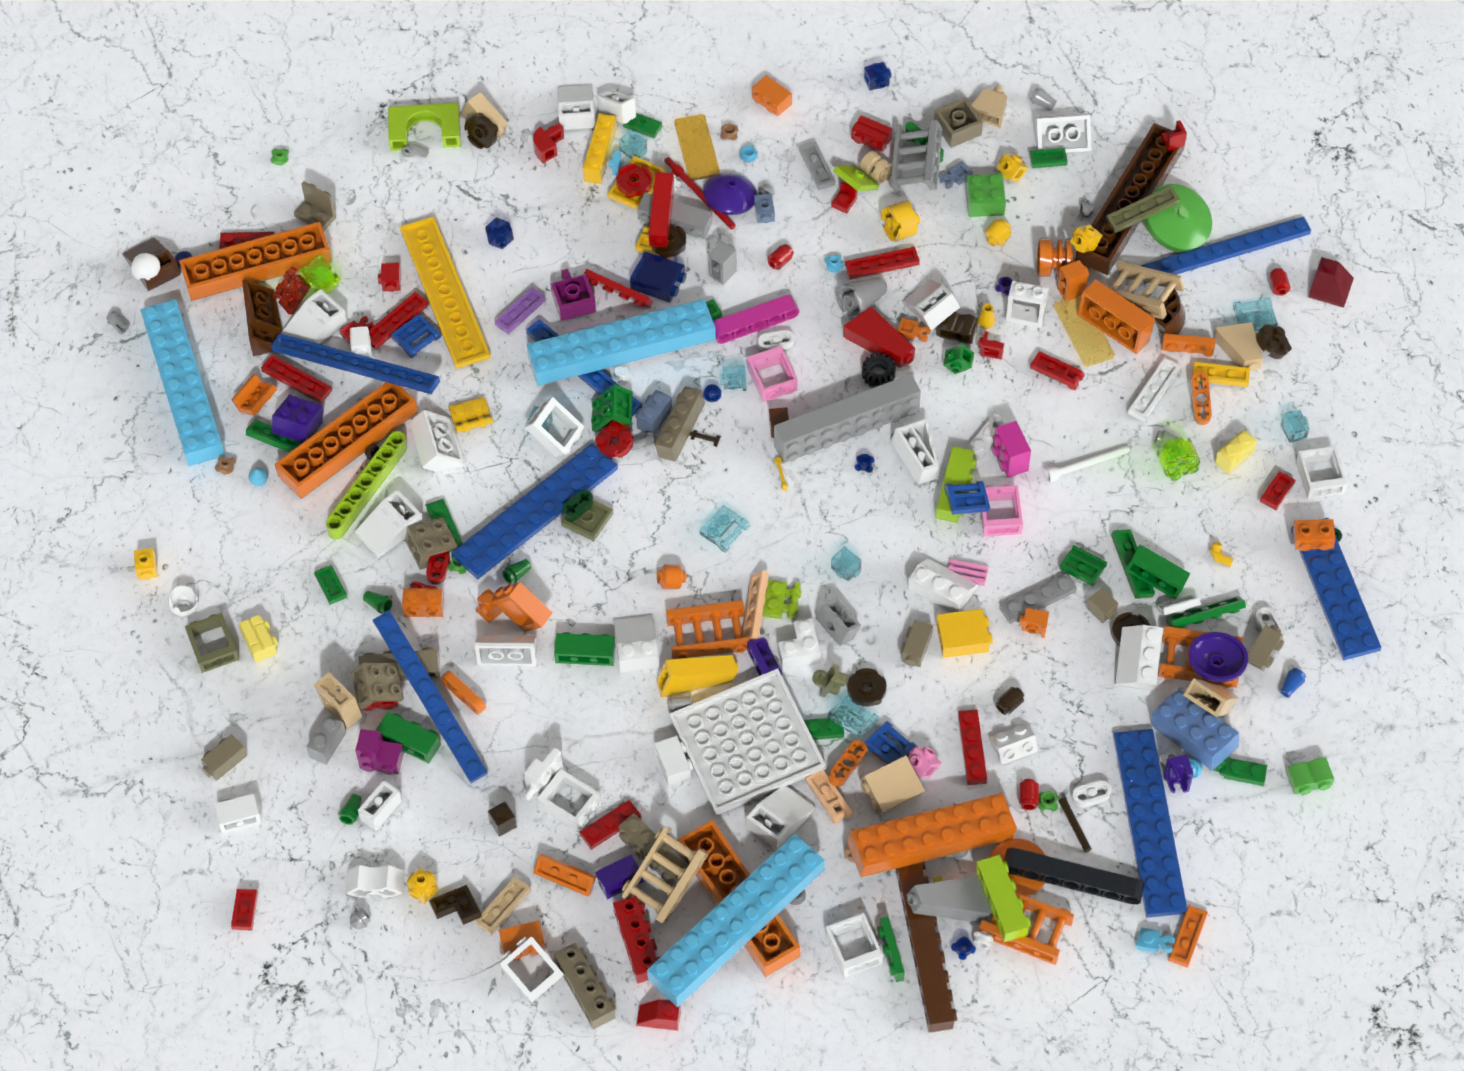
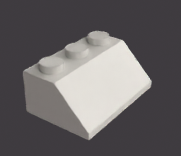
M1089 114L1034 117L1037 150L1065 148L1066 153L1091 151Z
M423 410L409 422L422 468L438 472L465 464L452 418Z
M928 558L917 565L908 579V590L951 612H961L978 587L977 583Z
M1148 625L1122 627L1115 685L1155 690L1163 627Z
M511 634L477 635L475 641L477 664L536 666L537 637L529 634L522 636H513Z

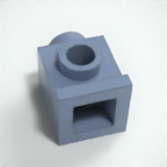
M772 194L754 195L757 223L775 222Z

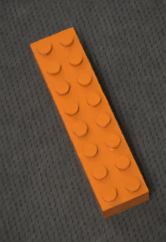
M316 222L182 259L179 262L190 299L194 301L243 287V279L258 283L332 262L321 223Z
M385 382L276 462L277 476L300 499H303L362 455L368 446L375 445L417 414L416 400L401 386Z
M1003 793L851 830L847 843L861 878L1013 839L1017 826Z
M713 820L678 839V842L693 852L704 849L710 853L696 874V877L716 906L750 876V873ZM681 854L687 862V864L689 865V858ZM778 914L744 945L764 977L769 976L800 957V945Z

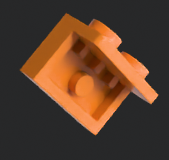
M253 374L234 395L232 402L240 413L255 416L264 404L271 399L277 389L273 384L261 382L258 376Z

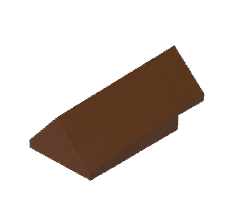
M243 279L248 335L253 356L272 353L274 351H272L271 345L282 332L274 290Z

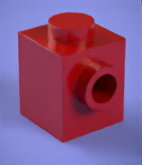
M381 263L378 284L382 285L383 292L401 291L400 263Z

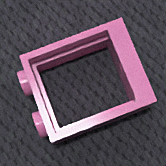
M782 346L747 357V369L763 402L797 391L798 380ZM780 363L788 381L764 388L757 371Z
M1018 485L986 486L985 489L989 501H1013L1015 518L988 520L987 512H981L983 536L1022 534L1023 520Z

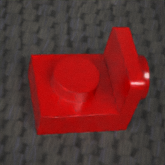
M842 181L840 191L831 202V207L847 214L857 200L858 191Z
M985 331L984 336L980 337L978 342V348H981L980 356L1002 360L1005 343L988 340V331Z

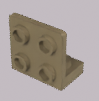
M303 181L301 185L305 201L295 210L294 216L307 224L320 222L324 232L336 219L332 196L327 191L318 189L314 184Z
M443 518L407 527L405 542L420 570L427 568L430 556L457 548V544Z
M362 663L351 671L359 709H365L375 701L404 700L396 663Z

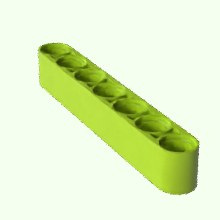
M395 431L388 436L326 520V527L330 538L340 539L345 535L406 453V438L402 432Z

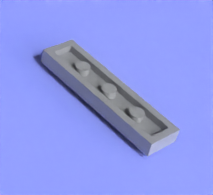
M1065 574L1000 605V611L1009 624L1019 620L1021 615H1025L1026 608L1040 610L1075 593L1077 588L1070 577Z

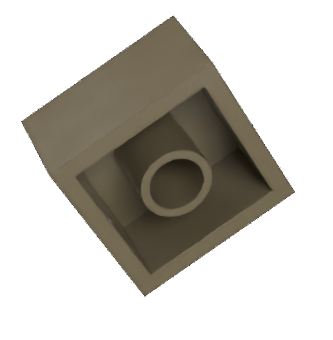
M966 97L935 109L934 120L937 119L943 129L942 136L951 148L982 135L983 121Z

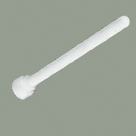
M1124 446L1060 468L1053 466L1045 468V477L1049 483L1057 481L1060 475L1127 454L1130 448Z

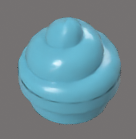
M254 468L249 473V480L255 486H263L268 479V474L263 468Z
M1189 758L1188 760L1194 772L1193 778H1196L1201 774L1202 763L1194 758Z

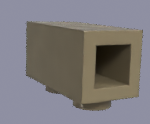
M914 620L912 627H908L906 632L908 639L906 643H902L900 648L902 662L909 666L921 667L932 637L933 625Z
M1274 625L1270 627L1264 626L1248 652L1249 664L1262 671L1272 665L1274 661L1272 656L1276 650L1278 652L1281 650L1285 642L1279 628Z
M232 734L222 739L218 746L206 752L201 759L203 772L208 777L212 776L216 781L219 780L247 756L245 747Z

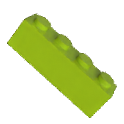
M952 446L936 508V519L958 523L959 517H963L964 514L952 515L948 497L945 494V484H972L973 474L970 473L971 469L975 470L977 459L974 458V450ZM956 492L955 494L969 493V492Z
M1000 855L977 861L975 871L1003 941L1008 942L1027 936L1031 923L1028 915H1024L1022 911L1023 903L1021 898L1016 896L1014 880L1009 879L1007 874L1009 869L1006 861H1002Z

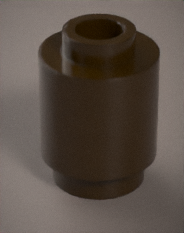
M1010 687L997 698L995 706L1001 714H1011L1024 702V693L1018 687Z

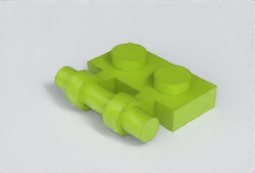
M768 580L765 595L766 601L762 613L763 617L782 619V614L788 613V619H795V615L799 610L797 605L798 599L802 593L800 590L801 584L793 583V588L787 589L788 582ZM785 598H791L789 604H784Z

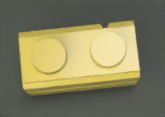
M1242 430L1217 451L1216 465L1226 473H1231L1247 457L1254 453L1257 440L1248 432Z
M257 615L250 618V620L247 619L239 623L241 634L255 662H260L265 658L276 655L278 643L275 636H270L268 632L271 628L267 620L263 621L261 616Z

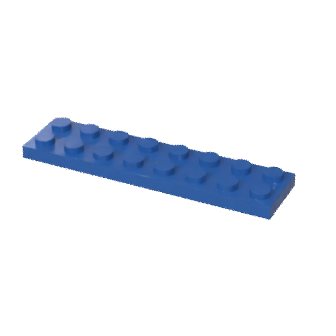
M1336 535L1334 549L1299 550L1343 661L1381 651L1380 642Z

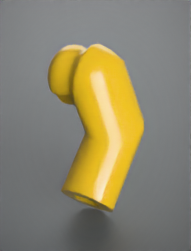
M1220 542L1212 543L1210 553L1214 561L1231 567L1234 558L1223 554Z

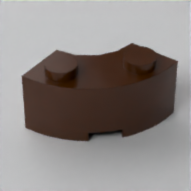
M1174 288L1164 302L1167 315L1164 319L1155 318L1159 331L1163 335H1179L1185 323V309Z

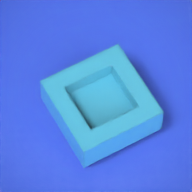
M614 151L613 158L610 157L609 168H612V176H617L621 168V151Z

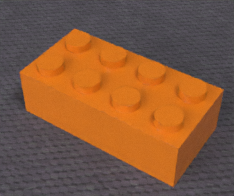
M1097 280L1082 293L1077 316L1135 354L1149 343L1155 318L1149 313L1141 310L1135 304L1129 302Z

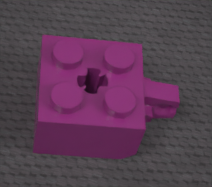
M568 268L561 270L562 280L550 283L551 294L560 320L564 321L595 313V298L587 275L582 274L571 277Z

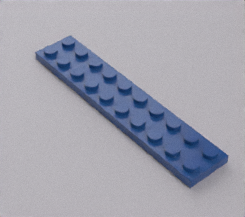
M591 443L451 552L452 557L463 565L477 580L561 515L564 504L578 492L594 489L618 470V465L608 456L603 455L599 448Z
M1153 729L1113 732L1138 876L1144 882L1142 898L1146 918L1185 914L1188 909Z

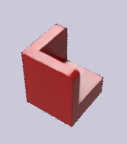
M1179 120L1176 121L1175 130L1162 133L1161 139L1167 150L1170 151L1184 147L1187 131Z

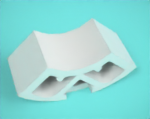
M357 865L347 871L345 894L361 898H369L370 895H381L382 898L400 895L403 893L404 870L398 869L395 865H385L383 867Z

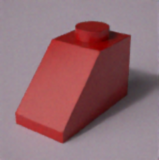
M663 999L639 1005L636 1025L678 1031L681 1005L676 1007L670 1000Z

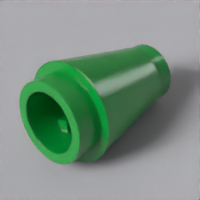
M527 559L506 566L505 570L502 571V575L507 583H517L531 569V564Z
M366 591L363 595V601L379 613H385L392 607L393 602L387 595Z
M351 794L340 809L339 820L342 823L352 825L358 820V809L362 800L359 795Z

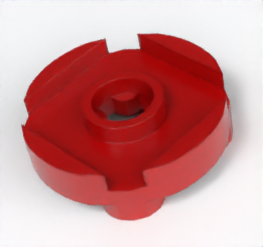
M632 163L621 167L618 171L616 185L619 191L624 193L626 197L633 198L651 189L652 175L647 167L643 165L642 167L636 166V164ZM631 178L638 180L636 182H632Z
M613 421L601 430L595 438V442L603 455L608 456L610 459L617 456L621 458L632 449L634 437L629 427ZM616 438L618 439V442H617V443H615V442L612 443V441H613L614 439H616Z

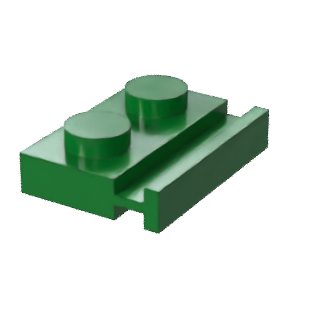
M1073 545L1071 551L1068 552L1060 564L1059 569L1094 586L1103 570L1107 567V562Z

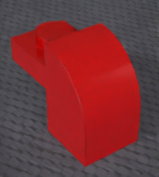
M560 123L549 127L545 131L540 126L533 134L534 153L542 164L557 156L555 143L564 139V130Z

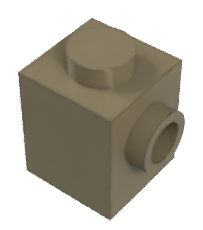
M1101 588L1088 598L1087 609L1103 624L1107 620H1112L1117 615L1118 602L1106 590Z

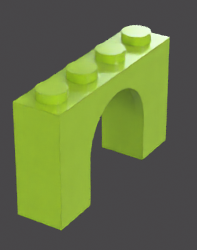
M459 103L388 107L390 151H401L404 146H407L408 132L411 127L424 121L436 123L441 127L443 148L461 147Z

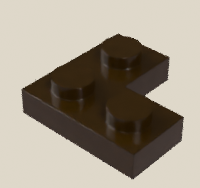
M467 885L429 900L437 919L457 912L464 925L482 917Z

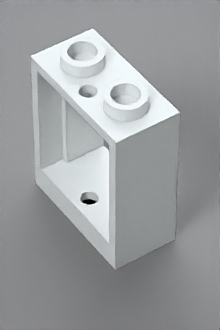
M1012 281L1008 297L1006 321L1042 328L1049 288ZM1014 299L1040 304V308L1016 304Z
M551 397L543 400L524 428L555 457L565 456L571 451V445L581 437L582 434L580 432L584 426L555 398ZM551 411L572 430L562 445L541 426Z
M1323 446L1316 449L1307 448L1298 452L1296 463L1307 499L1345 494L1347 480L1336 446ZM1330 461L1335 479L1311 482L1306 464Z
M560 769L538 796L537 804L538 808L578 832L581 827L586 826L589 816L600 808L601 799L599 792ZM566 784L589 798L575 817L552 803Z
M864 913L850 915L843 921H833L826 926L825 936L844 978L883 964V954ZM861 928L871 952L845 961L834 937Z
M525 936L516 944L518 948L513 953L509 950L500 958L502 962L499 965L532 1003L564 974L532 936L529 939ZM530 944L554 971L552 975L532 992L526 988L507 965Z

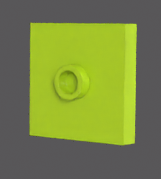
M856 165L836 166L833 170L835 174L857 191L877 190L880 186L879 183Z

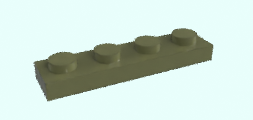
M1168 186L1107 215L1106 219L1114 233H1117L1180 203V199L1173 187Z

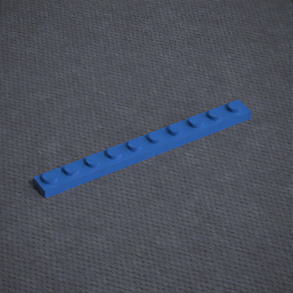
M1303 216L1140 266L1177 275L1311 234V228Z
M281 333L271 345L274 352L431 395L440 383L439 376Z
M390 610L373 619L374 625L469 782L473 783L487 775L486 768Z

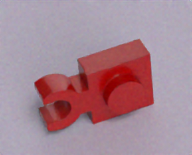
M363 316L359 323L352 321L340 329V335L350 344V328L366 326L370 330L374 323L365 324L368 322V317Z

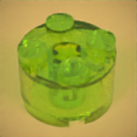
M320 255L313 258L299 270L300 275L304 278V284L309 289L313 287L315 289L314 293L321 289L324 293L329 294L341 284L337 273H333L330 264Z
M1183 438L1173 439L1162 445L1164 449L1161 452L1157 451V457L1164 474L1171 481H1176L1181 476L1187 474H1194L1199 470L1200 458L1190 438H1187L1188 441L1183 440Z

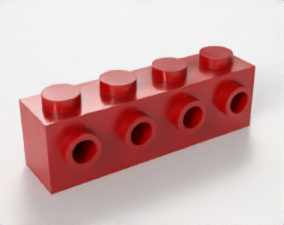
M637 896L613 902V911L636 982L638 984L648 981L647 969L660 956L656 957L655 950H657V945L654 938L650 939L649 932H651L649 921H645L643 914H645L644 905L642 902H638Z

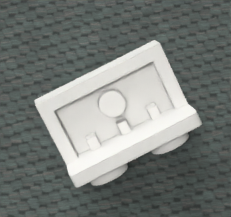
M1026 724L1018 725L1013 729L999 732L989 737L990 744L998 752L1001 764H1006L1038 751L1035 734Z

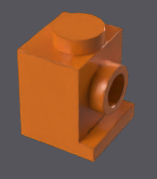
M489 588L477 597L478 608L476 612L488 623H491L502 611L491 602L495 595Z
M1026 608L1025 615L1020 616L1019 626L1023 627L1022 631H1027L1030 634L1038 633L1041 634V638H1045L1049 612Z

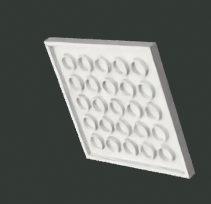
M778 669L669 714L680 741L684 743L688 758L691 760L715 815L724 813L776 791L781 787L827 769Z

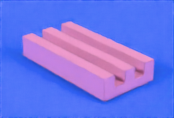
M950 559L948 569L965 575L982 577L980 579L961 575L978 585H985L988 566Z

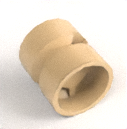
M875 151L868 152L860 162V170L870 175L879 184L886 181L892 173V164L886 159H882V156Z

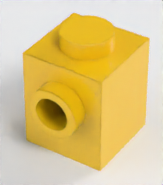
M153 548L134 550L135 571L138 580H149L158 577L156 556Z

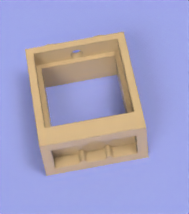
M330 672L314 684L322 705L336 719L344 722L347 730L362 718L355 697Z

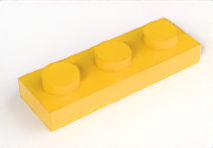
M1194 362L1193 374L1197 371L1205 372L1208 375L1209 383L1248 387L1250 368ZM1197 377L1196 381L1203 382L1204 380H1201V377Z

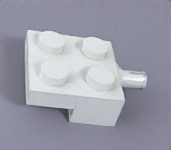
M554 747L543 762L536 758L524 772L526 792L523 798L530 801L533 796L538 798L560 769L563 770L560 750Z

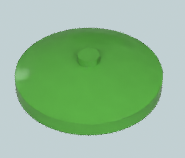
M1167 184L1154 190L1152 194L1172 186L1180 199V203L1144 219L1146 228L1151 236L1160 245L1175 252L1183 253L1202 246L1212 231V216L1202 197L1192 189L1179 184Z

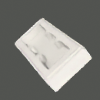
M1191 594L1157 605L1158 612L1163 615L1171 613L1180 614L1186 612L1188 608L1201 605L1200 598Z

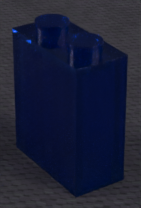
M645 251L630 277V289L671 303L673 297L678 295L680 284L686 280L685 265Z

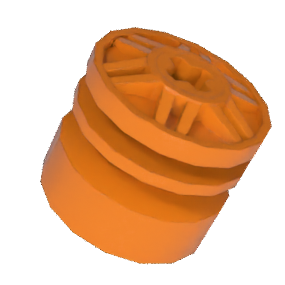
M1039 238L1037 252L1038 277H1050L1052 269H1056V275L1059 277L1060 267L1073 263L1071 239H1065L1064 247H1062V240L1058 239L1056 247H1053L1051 239Z

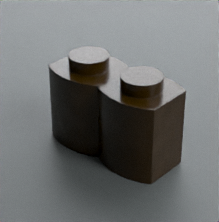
M955 311L937 326V336L972 344L978 328V318L971 314L960 315Z

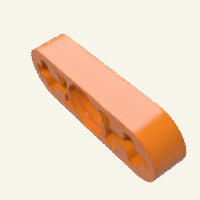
M1197 371L1191 378L1193 414L1197 424L1206 425L1210 422L1212 416L1209 378L1205 372ZM1197 377H1201V380H1204L1201 385L1202 389H1198L1199 382L1196 381ZM1198 394H1203L1206 396L1207 400L1205 402H1199L1197 401L1196 396ZM1203 407L1204 415H1207L1205 419H1202V417L1199 416L1201 413V408Z
M448 670L440 677L442 683L475 714L479 715L486 709L484 702L451 671Z
M852 741L832 767L828 776V780L832 785L837 787L843 786L864 759L868 748L863 741ZM857 748L860 749L857 752L856 756L853 755L854 751L857 750ZM849 760L853 763V766H846L843 761ZM840 770L843 772L839 778L835 777L839 774Z

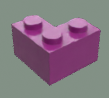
M361 729L355 749L359 768L367 772L380 771L387 775L399 774L404 755L402 744L382 741L381 732Z

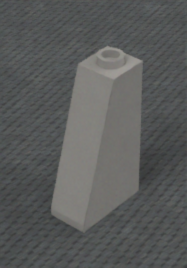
M978 876L915 885L907 894L908 904L915 914L981 922L982 920L985 921L992 913Z

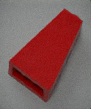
M655 172L649 227V246H668L674 202V173Z
M869 307L843 326V337L875 355L880 353V356H882L884 353L886 358L890 356L891 360H894L895 365L899 368L910 364L915 358V347L872 307Z

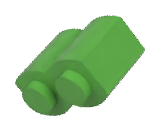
M1327 758L1297 763L1287 768L1286 774L1294 794L1307 795L1312 790L1319 789L1324 791L1333 785L1334 776Z

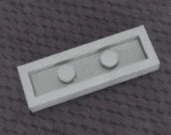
M816 141L799 146V152L818 190L834 186L835 179Z

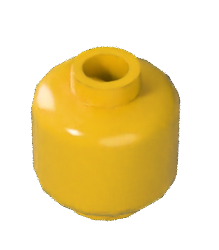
M1003 219L992 221L985 231L986 241L992 246H1003L1012 235L1010 224Z

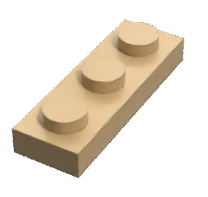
M514 877L482 912V917L475 920L476 925L492 936L531 892V888L517 877Z

